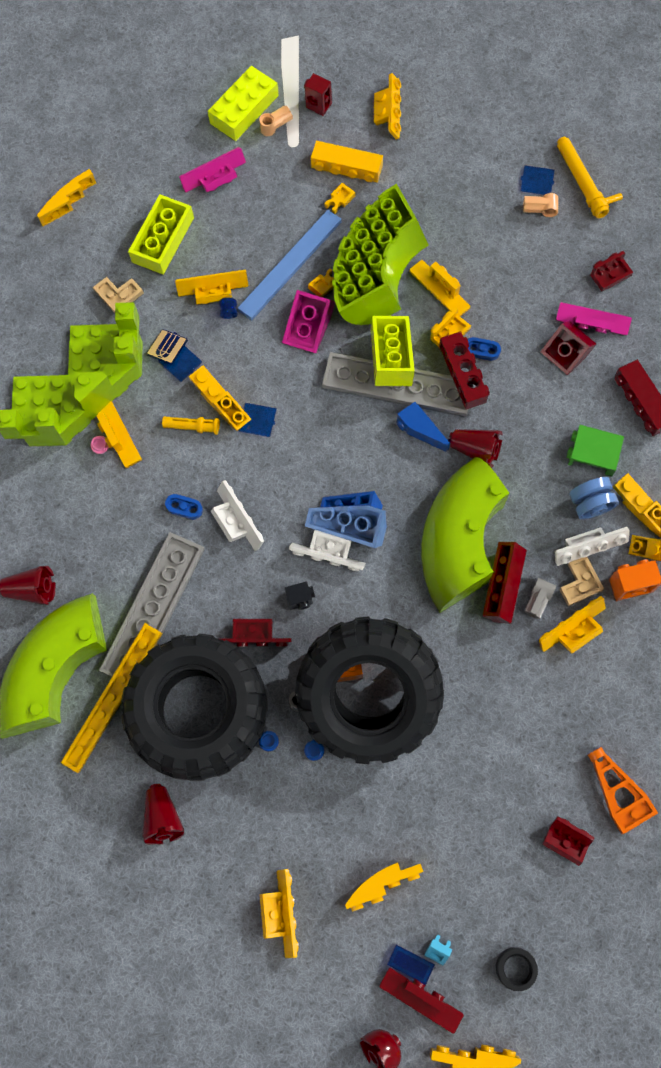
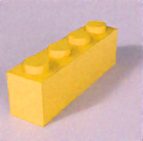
M316 141L311 155V168L317 171H328L335 175H346L350 178H359L367 182L378 183L383 166V155Z

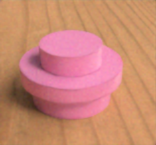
M96 436L92 439L90 446L94 453L103 454L109 449L105 441L106 437Z

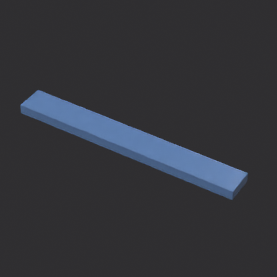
M327 210L238 307V311L252 321L342 222L341 218Z

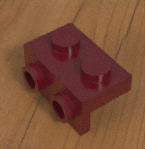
M624 251L613 253L608 259L600 260L593 265L590 276L602 292L633 275V271L624 260L626 254Z
M557 816L550 824L542 845L580 866L594 837L587 831L572 825L568 820Z

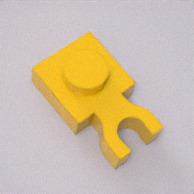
M341 183L331 193L332 199L327 200L324 203V207L328 209L329 206H334L332 213L336 214L340 205L345 207L355 197V192L344 183Z
M327 270L325 276L318 275L308 284V289L316 296L324 297L333 289L332 280L334 277H331L333 270Z

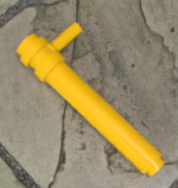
M565 136L561 137L557 141V148L583 192L588 207L591 208V212L596 218L605 217L609 213L608 204L622 200V194L618 193L604 198L602 192L598 191L570 139Z

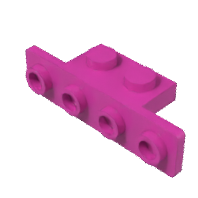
M237 147L179 176L184 191L188 192L201 185L206 192H209L237 178L234 168L246 162L242 149Z
M561 302L556 320L561 322L570 321L578 325V328L584 330L594 328L596 329L595 332L606 334L607 332L628 335L632 318Z

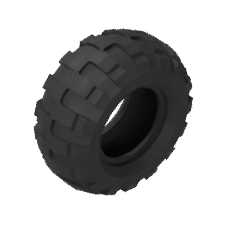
M370 616L356 617L353 621L340 622L330 627L321 637H317L309 647L301 662L296 679L297 709L301 720L306 723L309 729L308 733L318 744L321 743V745L324 744L328 747L329 753L341 759L344 756L354 759L355 763L369 765L370 761L380 760L382 763L398 760V756L403 753L410 754L422 745V740L427 735L433 732L438 723L440 710L443 708V679L438 660L432 649L428 648L423 642L422 637L412 629H406L400 626L397 621L387 618L379 620L371 619ZM364 663L382 665L398 677L404 690L403 696L397 706L384 715L377 717L357 715L344 706L336 691V683L344 672L355 665Z
M199 633L196 636H186L184 634L172 637L171 641L162 645L157 644L147 652V656L140 663L137 662L130 672V679L127 687L123 689L121 699L123 704V714L121 715L123 729L135 753L153 769L175 779L203 781L232 771V768L240 762H244L253 752V748L257 741L261 739L265 728L268 711L267 695L264 682L257 667L249 656H246L236 645L227 640L215 638L213 635ZM192 676H205L216 680L223 686L227 701L226 711L220 724L209 734L198 738H183L173 734L167 727L164 718V704L170 690L181 680Z

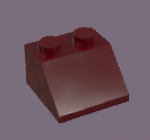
M567 321L559 326L540 352L566 375H569L597 344L572 322Z

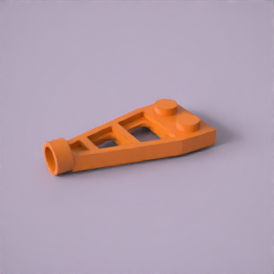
M602 747L588 754L594 765L610 816L621 834L627 833L658 814L647 794L604 752ZM602 757L603 760L601 762H598L597 759ZM609 769L613 770L620 778V783L613 787L608 785L604 777V773ZM621 787L626 788L634 796V802L624 808H620L615 799V792Z

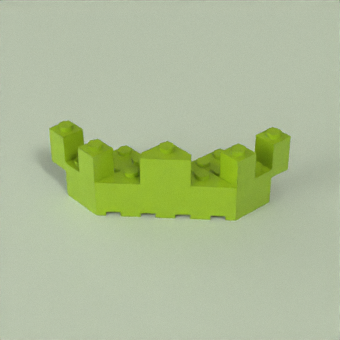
M134 302L115 303L116 324L70 326L68 375L13 377L12 409L0 410V433L4 439H24L30 447L68 445L77 433L82 432L110 401L119 397L129 388L128 386L133 381L138 380L142 376L143 342L139 334V314Z

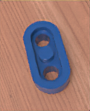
M476 337L468 339L469 351L474 354L475 358L493 361L500 356L501 346L499 343Z
M172 494L165 501L168 512L174 515L194 520L203 513L201 503L192 498ZM174 503L179 504V506L176 508L172 507ZM192 508L197 509L195 513H191L190 510Z

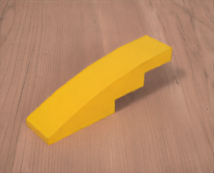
M90 169L63 186L37 214L43 227L73 210L71 204L85 197L83 191L96 184Z

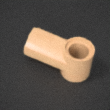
M287 105L282 106L271 114L264 113L260 116V130L264 136H272L277 128L293 119V115Z
M548 193L543 197L524 196L523 212L542 213L545 217H554L558 214V195Z

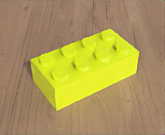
M250 66L208 110L210 124L237 141L279 96L278 83L253 66Z
M159 194L128 251L132 263L164 275L194 219L192 207Z
M372 316L371 343L375 386H412L415 370L409 316Z

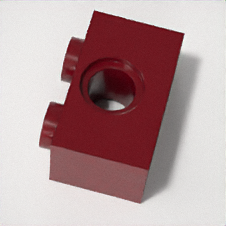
M313 73L310 79H307L304 83L306 108L324 116L332 104L331 81Z

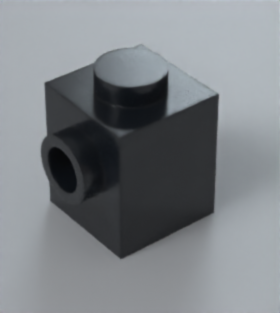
M307 581L284 587L290 610L296 608L304 610L309 608L310 604H313L312 598L315 597L313 587L308 586Z

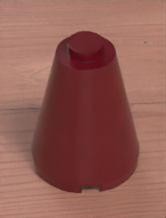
M455 429L454 432L450 433L448 441L451 448L472 459L478 457L493 468L494 464L491 463L493 460L497 461L502 446V440L499 439V435L503 436V433L499 430Z
M39 566L2 578L0 581V594L5 598L43 605L49 604L48 602H52L55 597L56 583L52 582L51 576H54L53 571L49 566Z
M161 784L151 785L150 789L146 791L144 843L159 845L163 844V840L169 839L170 842L180 839L184 836V828L167 788Z

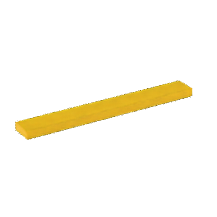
M144 623L62 759L61 763L76 773L81 771L121 704L123 689L127 687L130 672L136 663H140L147 656V652L156 646L163 634L162 632Z

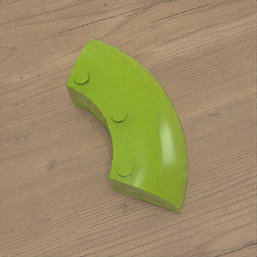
M397 183L378 196V200L372 205L368 204L365 207L366 211L360 218L357 216L350 226L351 230L346 237H343L338 249L339 254L333 266L334 279L332 280V286L334 287V299L343 319L351 324L368 325L372 323V316H391L401 310L398 300V285L401 275L412 258L429 246L413 211Z
M478 457L463 465L443 485L432 503L424 525L421 542L423 575L429 594L439 613L487 585L494 572L489 565L484 550V529L489 520L504 508L510 493L493 469Z
M93 593L76 598L49 613L34 626L17 647L9 661L0 687V738L4 739L61 723V696L65 685H67L79 665L93 656L107 651L97 600Z

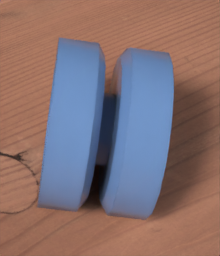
M608 477L587 481L570 491L569 495L572 502L579 504L575 509L579 519H589L602 515L619 505L616 494L610 492L613 486Z

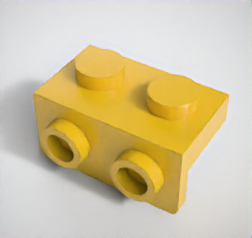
M454 308L451 312L448 311L444 315L443 320L439 324L436 323L432 327L430 340L439 347L440 338L460 331L464 336L471 329V325L458 315V309Z

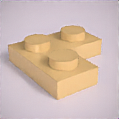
M107 277L93 287L98 296L114 313L115 303L133 302L144 294L143 290L132 278L119 288Z
M588 557L568 563V567L576 581L559 589L569 607L602 592L604 587Z

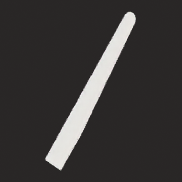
M299 35L281 39L284 103L293 115V119L286 123L288 145L290 147H296L299 144Z

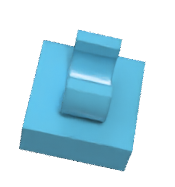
M437 935L427 947L424 956L444 965L452 952V949L449 948L451 942L448 940L443 945L439 942L440 935Z

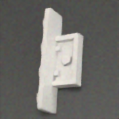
M226 480L222 481L217 492L224 501V504L213 507L211 513L229 542L246 536L255 551L259 550L264 542L262 534L254 526L251 517L247 515L242 503L235 496L232 487L228 485Z
M600 527L565 539L567 547L555 551V563L557 566L567 564L571 561L629 542V529L624 527L605 534Z
M314 530L310 547L295 543L289 546V550L293 551L295 555L304 556L306 554L316 561L324 559L330 561V564L334 566H341L342 564L348 566V569L352 571L363 570L366 564L348 558L352 541L318 530Z

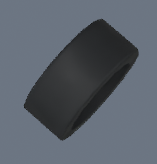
M511 947L504 950L498 956L496 974L499 981L506 988L513 991H524L535 983L538 976V965L535 958L528 951ZM512 956L523 957L529 965L528 977L520 983L510 981L504 972L505 962Z

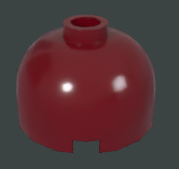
M376 1029L361 1038L360 1046L369 1064L372 1060L377 1068H397L401 1062V1042L395 1034L391 1035L388 1031Z

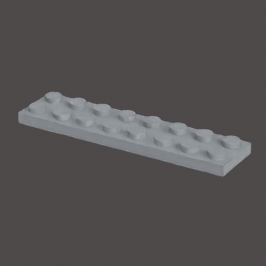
M333 352L329 354L322 388L411 405L416 401L421 408L467 416L468 409L465 410L452 376L414 369L412 386H375L373 360Z
M169 532L99 669L100 672L110 677L114 675L144 623L162 633L164 632L205 550L203 546Z

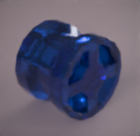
M230 297L221 299L219 301V306L221 307L220 317L224 319L237 317V300Z

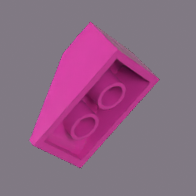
M297 290L282 343L317 353L331 319L335 301Z

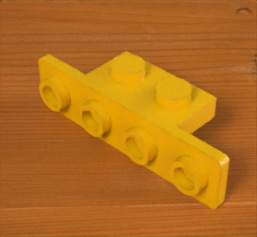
M390 73L389 88L374 93V123L380 125L388 122V131L397 140L400 139L401 82L393 73Z
M420 260L410 268L409 272L450 312L456 308L458 309V315L461 317L470 309V305L459 295L461 286L459 281L448 274L444 266H440L437 262L429 266L423 260Z
M246 270L177 279L175 284L179 297L195 294L197 304H208L210 302L232 299L231 289L248 287Z
M110 401L96 415L99 420L97 425L102 433L105 432L107 436L105 441L109 448L113 447L124 467L129 468L140 462L142 458L113 402Z
M599 596L597 599L591 600L587 606L577 610L570 618L560 622L550 632L544 633L539 639L541 650L545 652L560 642L572 654L601 634L603 628L593 617L605 610L604 598Z
M289 869L277 870L279 892L259 894L263 939L283 936L285 958H297L299 947L295 938L294 898L291 895L290 887L292 877Z

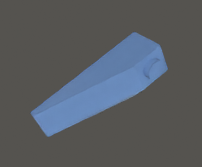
M369 505L309 508L305 527L377 548L383 544L387 528L386 512Z

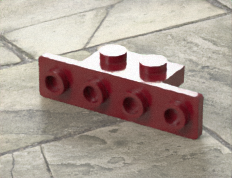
M233 619V638L221 639L236 643L237 647H248V643H256V646H268V643H276V646H288V642H292V638H273V619Z
M392 968L387 970L380 983L381 989L452 1034L456 1032L464 1017L462 1012L444 1002L445 997L433 990L430 993L425 990L426 985L414 978L411 981Z

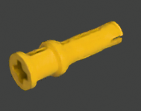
M163 416L162 426L163 428L196 430L199 433L212 432L214 435H218L220 420L219 418L210 420L204 419V417L188 419Z

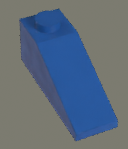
M416 401L397 414L396 423L402 431L405 430L408 435L445 452L449 450L450 442Z
M375 491L323 497L320 507L369 505L382 509L383 505Z

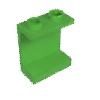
M579 425L577 431L574 430L572 433L571 441L574 443L573 447H569L566 458H569L568 465L572 466L574 461L606 469L605 475L612 477L617 468L624 436Z

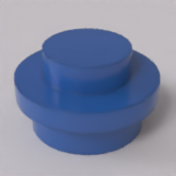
M272 731L263 732L261 739H259V745L264 751H273L279 744L278 736Z
M315 740L309 741L304 748L305 756L312 761L321 759L324 755L323 744H318Z

